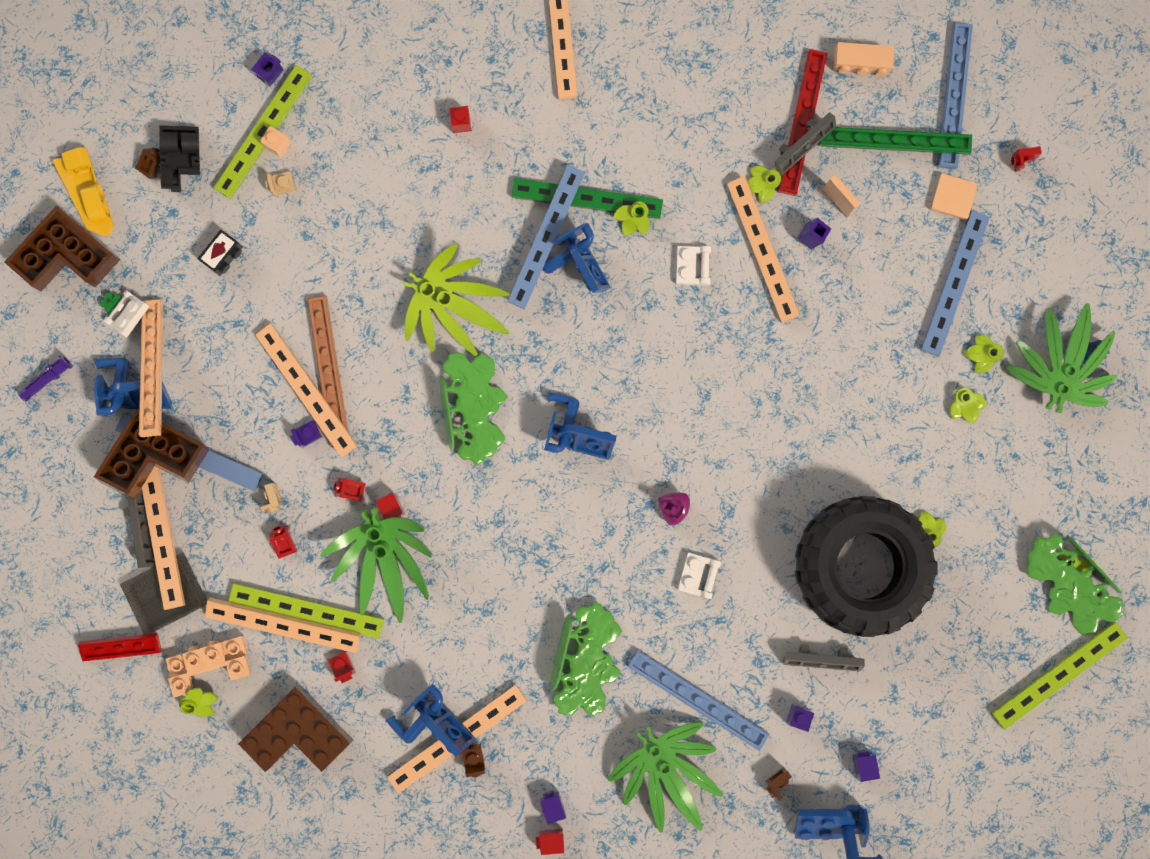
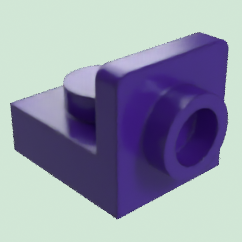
M314 420L297 429L293 428L290 430L292 442L295 446L298 445L301 448L323 438Z

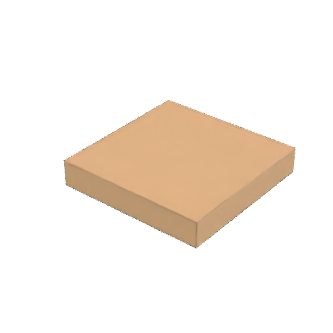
M941 173L930 210L967 220L978 184Z
M837 175L830 178L823 188V191L846 218L860 204Z

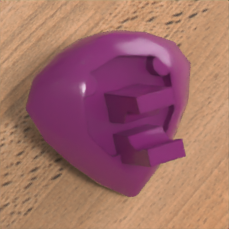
M671 493L658 498L662 516L668 525L675 526L685 519L690 509V498L686 493Z

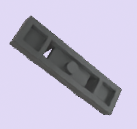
M829 112L818 123L813 119L809 120L806 123L808 132L791 147L786 144L779 147L781 156L775 161L776 171L781 176L836 128L835 116Z
M140 490L134 500L127 497L128 508H124L123 512L124 516H130L134 546L129 547L130 554H136L138 568L156 566L143 492Z
M801 644L799 653H785L783 665L860 672L865 667V659L848 657V648H840L838 656L809 654V645Z

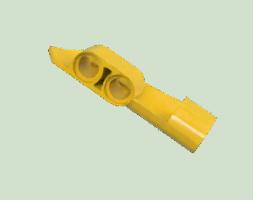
M81 147L62 153V158L53 159L52 162L87 230L108 237L114 228V224L103 189L97 183L88 149Z

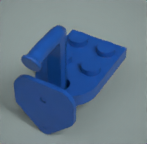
M588 223L564 233L553 241L554 245L567 244L568 249L548 262L546 260L542 269L545 273H553L574 259L576 269L585 278V285L589 291L598 293L605 292L611 288L589 249L594 240V234ZM584 232L586 238L582 241L577 239Z
M95 358L94 361L97 369L106 366H116L113 385L108 387L102 375H97L94 396L97 416L112 415L119 408L140 409V382H127L129 361L125 358ZM162 382V409H171L172 400Z
M548 391L547 401L549 403L550 401L567 404L568 407L563 426L554 424L557 411H554L544 450L559 453L564 449H569L609 460L617 435L607 431L594 430L587 426L574 425L579 401L574 397ZM550 436H556L558 445L549 443Z
M434 684L430 685L404 711V716H407L416 709L420 712L418 719L407 731L398 723L395 715L385 720L393 731L407 744L412 743L427 727L432 732V735L439 739L447 751L455 757L476 741L471 732L443 705L442 693ZM430 695L435 698L434 701H426Z
M847 805L843 810L798 809L794 829L795 839L830 840L843 838L846 859H883L880 854L876 857H859L855 834L859 835L860 845L862 848H865L870 832L868 813L864 806ZM854 814H858V821H856Z

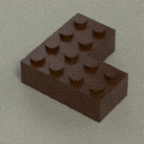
M56 205L4 263L30 286L42 292L65 265L86 283L96 287L121 259L66 211Z
M135 410L95 473L94 478L134 500L154 467L189 483L209 450L205 444L162 422L161 435L140 437L139 411Z
M299 684L238 745L264 772L271 769L294 745L322 772L354 740Z

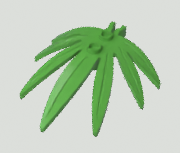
M1086 303L1079 314L1068 342L1063 363V347L1059 325L1050 308L1046 309L1045 332L1052 372L1049 371L1039 354L1022 341H1016V345L1027 363L1039 376L1020 367L1005 366L1004 368L1028 386L1050 394V401L1046 404L1045 409L1051 410L1052 406L1056 404V413L1062 414L1063 404L1066 400L1088 407L1108 405L1109 402L1105 398L1094 394H1085V392L1099 390L1109 385L1117 378V375L1100 376L1085 383H1082V381L1103 361L1113 343L1115 332H1110L1101 341L1080 369L1090 340V304Z
M377 506L371 509L372 516L368 514L367 509H363L361 515L366 523L355 526L339 535L324 549L320 557L334 553L356 540L337 565L331 581H335L356 560L363 547L367 546L360 581V615L365 613L372 595L376 577V559H378L390 602L398 622L402 623L404 615V589L401 571L394 551L426 600L429 598V592L417 563L396 538L431 558L432 553L427 546L418 538L406 532H424L425 527L416 521L403 517H389L381 520L378 516Z
M693 722L676 727L657 739L652 735L649 725L646 726L647 735L651 742H648L645 736L641 735L640 731L636 732L638 738L643 741L644 747L623 759L607 778L608 781L620 779L637 766L625 789L623 804L627 805L637 794L643 782L645 772H649L650 805L660 833L664 829L665 809L659 778L662 779L667 792L680 812L699 831L702 830L695 802L684 781L675 770L676 768L705 791L720 797L723 796L721 790L707 775L694 765L676 756V753L705 755L716 751V747L704 743L677 742L698 732L704 725L703 722Z

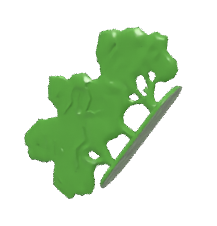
M463 353L449 354V359L442 366L444 371L451 377V384L446 387L444 377L442 375L439 376L448 445L450 450L453 451L455 446L454 435L459 436L462 440V445L458 449L459 457L463 460H472L478 466L484 462L485 458L492 457L497 451V447L501 446L505 440V436L500 428L488 421V416L495 415L499 410V404L503 403L508 396L500 387H491L489 385L491 378L495 375V362L491 357L481 353L474 358L473 363H470ZM456 382L461 383L459 386H455ZM449 391L458 396L455 407H449L447 393ZM459 411L463 415V423L459 428H453L451 413ZM465 424H468L467 429L463 428ZM468 431L472 434V439L464 437L465 433L461 432ZM465 441L470 442V445H465Z
M1052 534L1046 539L1037 537L1033 543L1034 549L1029 552L1027 576L1038 581L1053 580L1054 587L1049 590L1051 602L1048 605V612L1062 615L1067 611H1072V624L1082 635L1087 633L1095 634L1099 626V619L1115 622L1124 615L1122 611L1123 600L1106 594V587L1108 585L1118 593H1121L1120 589L1069 535L1066 538L1075 547L1074 551L1063 549L1064 542L1059 534ZM1060 548L1062 551L1056 552V549ZM1065 554L1066 557L1069 555L1070 558L1058 560L1057 556ZM1082 555L1091 565L1086 571L1079 572L1075 569L1074 558ZM1071 560V565L1068 566L1067 562ZM1096 570L1105 582L1094 585L1090 573ZM1101 591L1102 595L1098 597L1097 594Z
M597 601L590 607L581 606L577 609L576 619L580 625L574 631H571L572 616L568 614L565 618L550 680L551 691L556 690L560 680L564 685L562 691L557 693L553 699L555 706L559 708V714L571 716L580 706H583L584 711L591 717L603 712L606 695L603 693L601 685L603 683H612L621 674L618 668L613 666L611 656L603 653V647L615 642L622 630L618 623L614 621V616L611 612L603 610L602 604H599ZM583 621L587 622L584 626H582ZM589 628L587 634L578 635V633H581V629ZM570 638H575L579 645L578 651L574 655L566 654ZM579 638H583V643L579 641ZM568 659L571 671L561 675L564 660ZM567 681L572 682L573 685H568Z

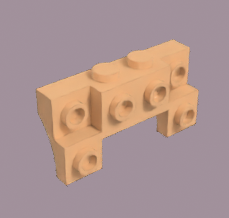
M244 636L220 643L218 639L207 642V647L200 648V645L188 648L187 653L166 659L170 674L168 680L173 698L187 694L189 690L193 689L191 676L219 667L227 666L230 681L251 675L247 644Z

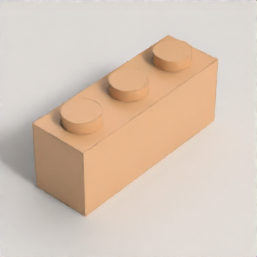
M838 42L834 49L833 71H838L841 74L856 72L858 75H867L869 73L880 77L889 75L893 69L894 46Z

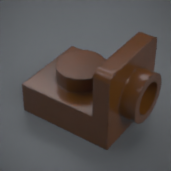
M155 147L143 149L135 169L149 179L154 178L160 165V149Z
M481 743L469 746L462 752L466 777H479L485 774V760Z
M784 767L765 780L768 784L766 790L772 798L776 796L779 801L782 797L776 788L786 786L789 783V779L792 778Z

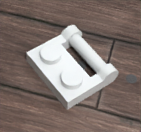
M677 246L676 285H710L709 254H711V247ZM696 254H702L701 278H696Z
M125 290L122 299L109 317L106 316L103 321L125 337H128L149 306Z
M687 553L677 590L712 599L713 594L711 592L717 569L721 566V562ZM709 564L711 566L704 591L698 590L704 566Z

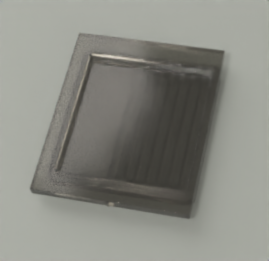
M184 552L176 555L185 606L164 610L156 566L120 584L143 634L156 632L207 605V599Z

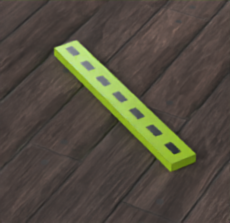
M295 65L214 186L216 191L229 199L233 197L265 149L260 142L270 126L276 130L279 128L312 79L311 73Z
M233 583L228 601L361 633L362 635L378 639L380 638L384 623L382 618L365 614L360 615L357 612Z
M1117 622L1111 623L991 712V714L1002 729H1007L1128 639V637Z

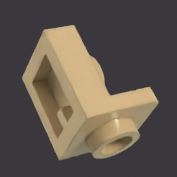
M291 171L273 176L270 173L266 174L268 179L265 180L266 188L274 196L297 191Z
M270 483L264 485L266 489L264 496L270 504L259 508L260 511H267V514L278 511V507L283 506L277 484Z

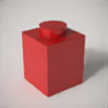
M468 106L449 108L453 133L472 131Z
M395 493L376 500L384 519L405 515Z
M563 829L541 830L539 832V837H536V849H540L541 855L564 853Z

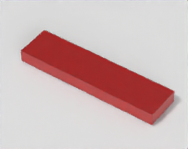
M158 633L80 641L78 644L82 662L157 654L162 651Z

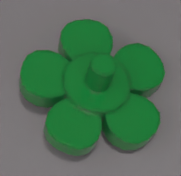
M105 293L104 298L106 300H101L100 306L106 308V313L111 314L122 297L119 294L113 297L112 293Z

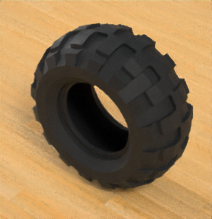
M875 496L847 498L830 504L821 510L803 530L802 538L799 544H797L795 553L796 582L802 592V598L809 609L828 626L843 633L860 637L889 635L901 630V627L907 623L913 622L922 613V608L926 602L931 600L935 590L933 587L934 579L938 575V561H935L933 552L935 546L931 536L923 529L922 522L913 513L903 509L900 504L889 499L876 498ZM863 533L880 539L890 550L894 563L893 576L888 586L880 594L867 599L859 598L850 593L840 581L837 571V560L842 547L851 538Z

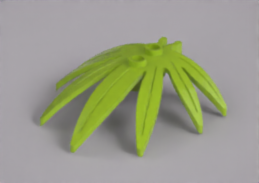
M455 243L442 251L431 262L423 278H418L409 271L408 275L413 277L414 281L420 285L406 281L403 283V285L413 287L416 290L406 313L405 340L408 341L412 336L418 321L419 310H421L423 334L430 351L434 352L435 332L430 313L432 308L453 338L471 354L478 356L465 331L444 310V307L476 325L499 333L509 334V331L484 309L452 292L485 297L509 296L510 293L481 283L465 281L446 282L447 278L460 275L482 261L481 258L467 259L440 271L454 256L458 248V244Z

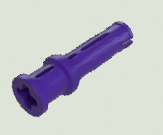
M60 354L55 362L45 367L44 372L17 392L18 396L27 402L53 379H59L64 371L73 367L72 363L64 355Z

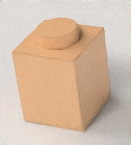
M271 126L260 141L265 149L279 158L283 156L291 144L286 135Z

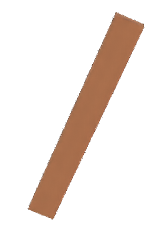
M326 295L307 298L322 395L348 431L328 299Z

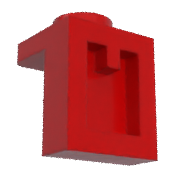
M1041 146L1018 149L1011 157V165L1014 167L1015 172L1025 168V163L1035 161L1042 154Z
M338 478L333 487L334 496L361 502L366 483Z
M288 525L277 526L270 532L269 540L278 559L297 552L296 545L289 533L290 528Z
M347 651L328 659L335 676V682L340 680L341 683L353 679L351 675L356 673Z

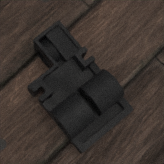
M159 125L161 189H171V192L181 193V175H200L199 127Z

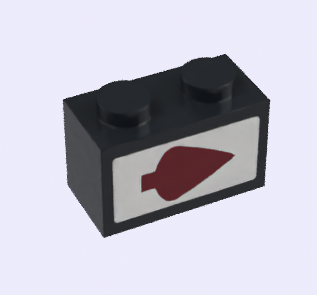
M220 229L197 259L221 276V274L228 271L230 268L229 264L233 259H237L240 256L243 246Z

